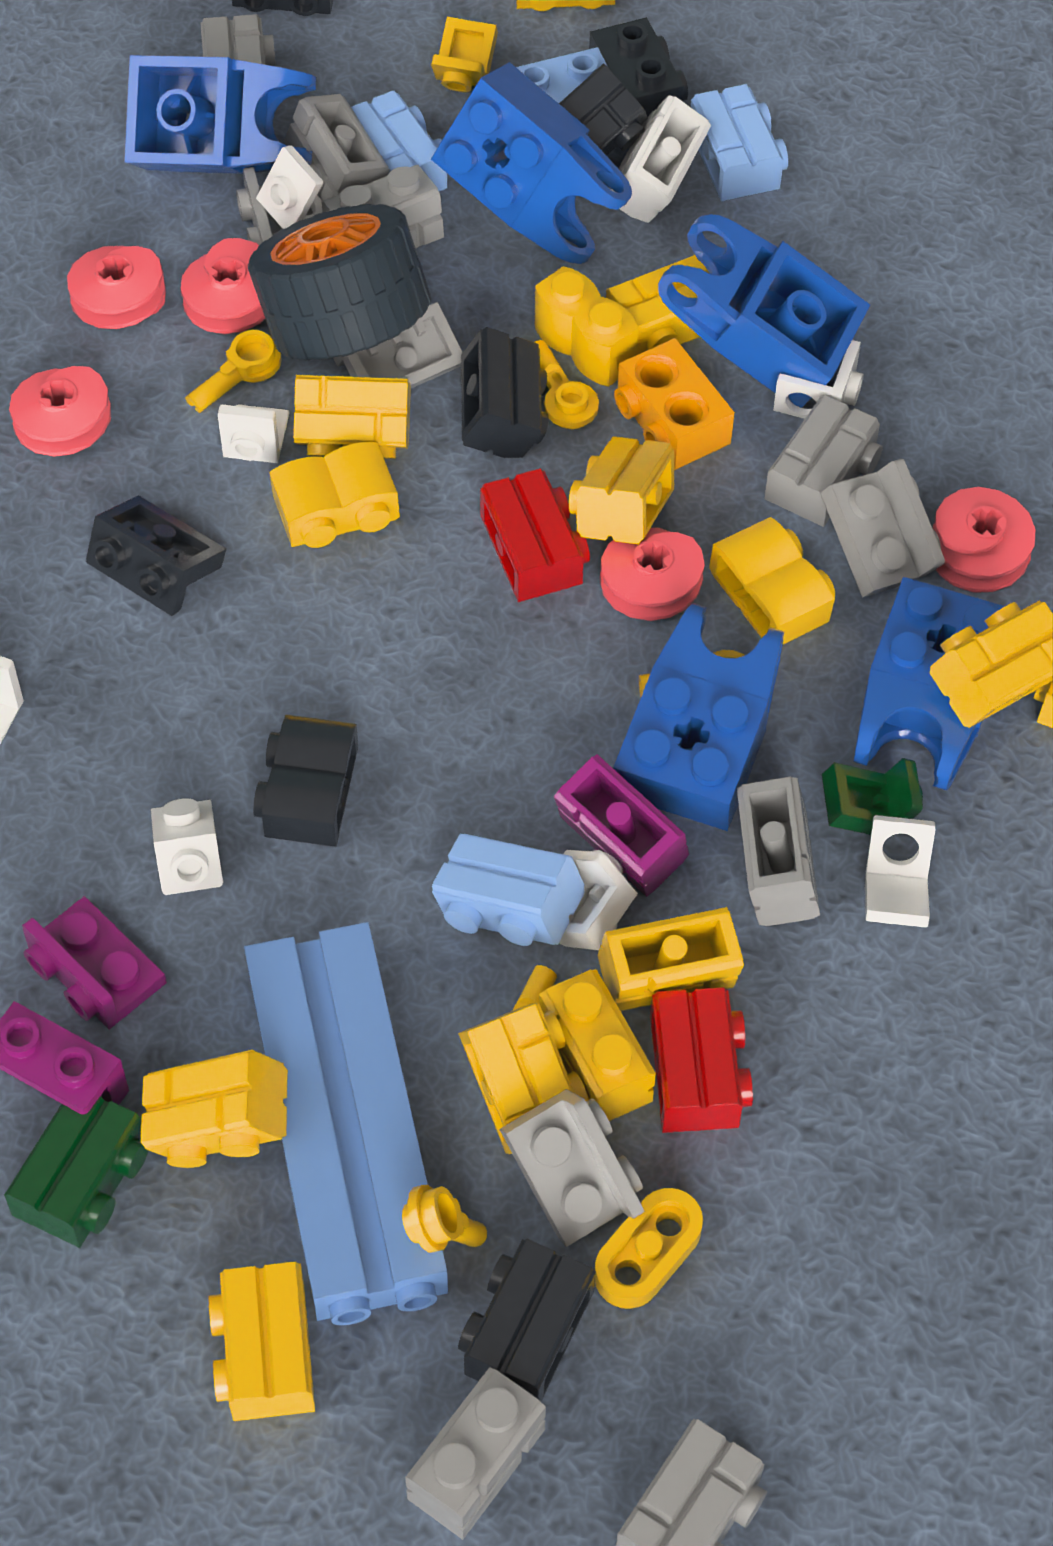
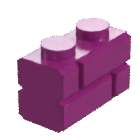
M598 754L591 757L554 795L556 805L559 807L560 817L595 850H601L614 857L622 866L623 873L627 874L628 880L646 897L653 893L689 856L685 833Z

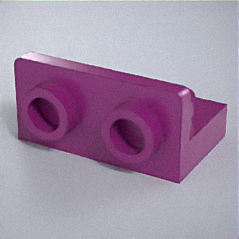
M85 896L44 928L34 918L29 919L22 925L28 948L23 952L26 960L42 979L48 981L55 975L68 988L64 991L66 1000L73 1010L85 1021H89L92 1017L96 1016L110 1030L167 983L165 974Z
M15 1001L1 1017L0 1069L79 1114H87L100 1096L107 1102L112 1101L119 1105L129 1092L122 1061L116 1056Z

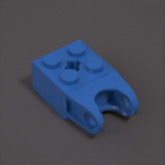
M130 55L125 163L146 170L243 174V168L254 167L255 173L270 171L281 149L287 146L281 143L275 135L273 129L275 111L285 99L316 90L317 77L292 69L240 61L229 57ZM294 147L309 165L312 164L313 151Z
M510 62L480 78L431 158L435 164L508 226L554 256L570 263L582 264L587 262L595 250L594 241L576 213V196H581L590 202L614 210L625 206L632 196V188L628 180L589 138L587 134L590 130ZM566 240H568L569 242L574 243V244L577 245L578 247L572 246L571 244H569L568 242H566Z
M708 214L697 218L687 234L688 243L697 259L707 268L709 273L702 269L685 265L671 266L664 272L658 283V292L663 303L714 350L774 393H776L777 380L780 374L826 385L836 372L870 304L784 241L775 246L721 215ZM711 231L720 235L726 242L727 247L720 248L704 237L702 232ZM673 282L686 285L697 295V298H688L681 295L674 288ZM803 393L788 395L789 400L800 408L812 398Z
M907 577L902 578L870 668L853 762L867 766L884 744L896 739L913 740L927 748L933 757L935 766L933 786L944 790L949 789L973 742L978 736L982 721L970 728L963 726L949 704V696L943 695L930 675V666L945 654L940 646L944 641L968 626H972L976 634L988 629L989 627L985 620L1005 606Z
M693 603L682 615L652 668L613 769L657 809L728 831L739 804L737 788L747 783L766 733L781 658L784 631L771 627L767 634L759 640L757 646L747 655L739 658H723L712 653L703 643L701 636L706 622L705 612L707 607Z

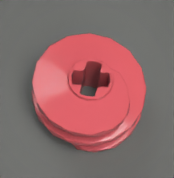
M226 238L212 246L207 254L188 266L182 275L181 294L184 312L193 324L208 332L230 334L244 332L260 324L265 319L248 271L249 259L259 246L257 243L241 238Z
M104 246L85 253L73 263L67 275V285L73 311L83 322L97 328L120 329L136 325L149 316L156 314L165 304L166 286L160 259L151 249L139 246Z
M71 366L35 373L21 382L11 395L9 411L13 420L14 432L22 445L38 454L53 457L75 454L90 447L104 434L111 421V403L108 398V388L101 375L90 367Z
M973 487L960 489L943 500L936 511L935 523L932 528L939 537L941 551L945 559V563L936 569L941 577L953 586L970 592H994L1011 586L1025 573L1035 546L1036 529L1030 513L1017 499L996 489Z
M650 528L639 545L614 542L612 540L608 543L601 558L600 584L603 596L615 610L630 618L647 621L671 618L686 610L700 593L705 567L702 549L693 537L661 528Z

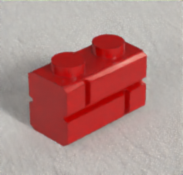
M539 468L518 474L512 480L507 477L485 483L480 488V516L518 602L583 584V565L590 562L587 540L581 537L577 530H571L567 521L570 519V511L566 494L561 486L552 488L545 471Z
M724 987L695 989L693 992H688L687 990L657 991L652 995L650 1024L662 1133L739 1128L743 1107H751L753 1104L750 1069L738 1068L736 1049L745 1048V1023L742 1010L731 1011L729 991Z

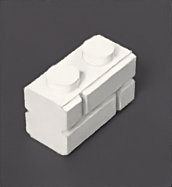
M669 95L642 124L645 132L629 148L618 168L632 188L631 198L625 206L619 209L630 217L647 223L658 212H661L672 201L711 127V124L708 122L709 120L676 96Z

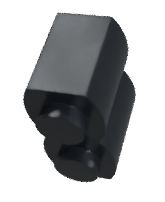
M285 715L280 732L271 731L266 749V766L272 769L268 782H258L253 806L254 817L262 818L264 837L337 846L358 751L357 724Z

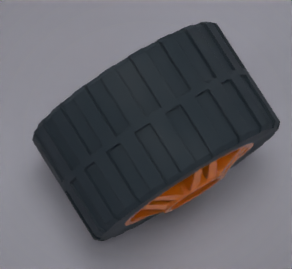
M384 204L346 206L300 220L278 231L271 238L261 243L251 255L248 263V271L275 347L278 352L292 359L297 358L305 361L327 360L352 355L356 352L378 346V344L395 338L401 332L416 324L417 320L426 313L431 303V295L405 214L395 207Z

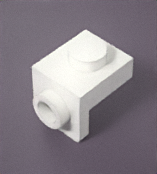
M177 799L165 804L163 807L152 808L153 841L163 894L171 895L221 887L223 877L211 800L197 802L193 799Z
M566 850L564 855L572 856L584 882L585 893L574 915H569V924L559 943L565 947L599 950L604 933L616 930L617 923L638 893L622 875L623 868L620 863L608 853L601 850Z

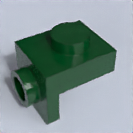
M902 758L885 774L834 762L821 774L828 824L831 827L871 835L874 816L914 819L923 809V792L919 785L917 767L914 760Z

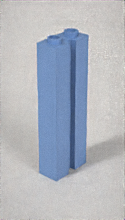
M369 922L319 931L320 939L295 944L294 937L244 946L264 1055L284 1063L288 1070L287 1098L283 1099V1103L287 1107L286 1136L282 1137L281 1142L316 1319L320 1321L331 1318V1322L335 1325L359 1323L371 1315L372 1309L397 1304L398 1309L401 1311L421 1310L433 1305L437 1301V1295L448 1293L447 1268L443 1250L428 1253L419 1243H414L410 1240L403 1225L402 1210L404 1205L407 1204L409 1192L413 1187L428 1185Z

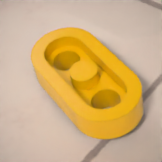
M663 1188L653 1191L641 1202L645 1212L634 1219L628 1217L601 1248L595 1262V1285L600 1295L608 1303L625 1309L637 1308L647 1304L696 1248L701 1237L703 1215L697 1201L688 1193L675 1188ZM671 1219L679 1224L681 1231L674 1236H665L657 1230L656 1225L662 1220ZM631 1267L639 1273L640 1279L634 1284L626 1285L617 1280L615 1273L620 1268Z

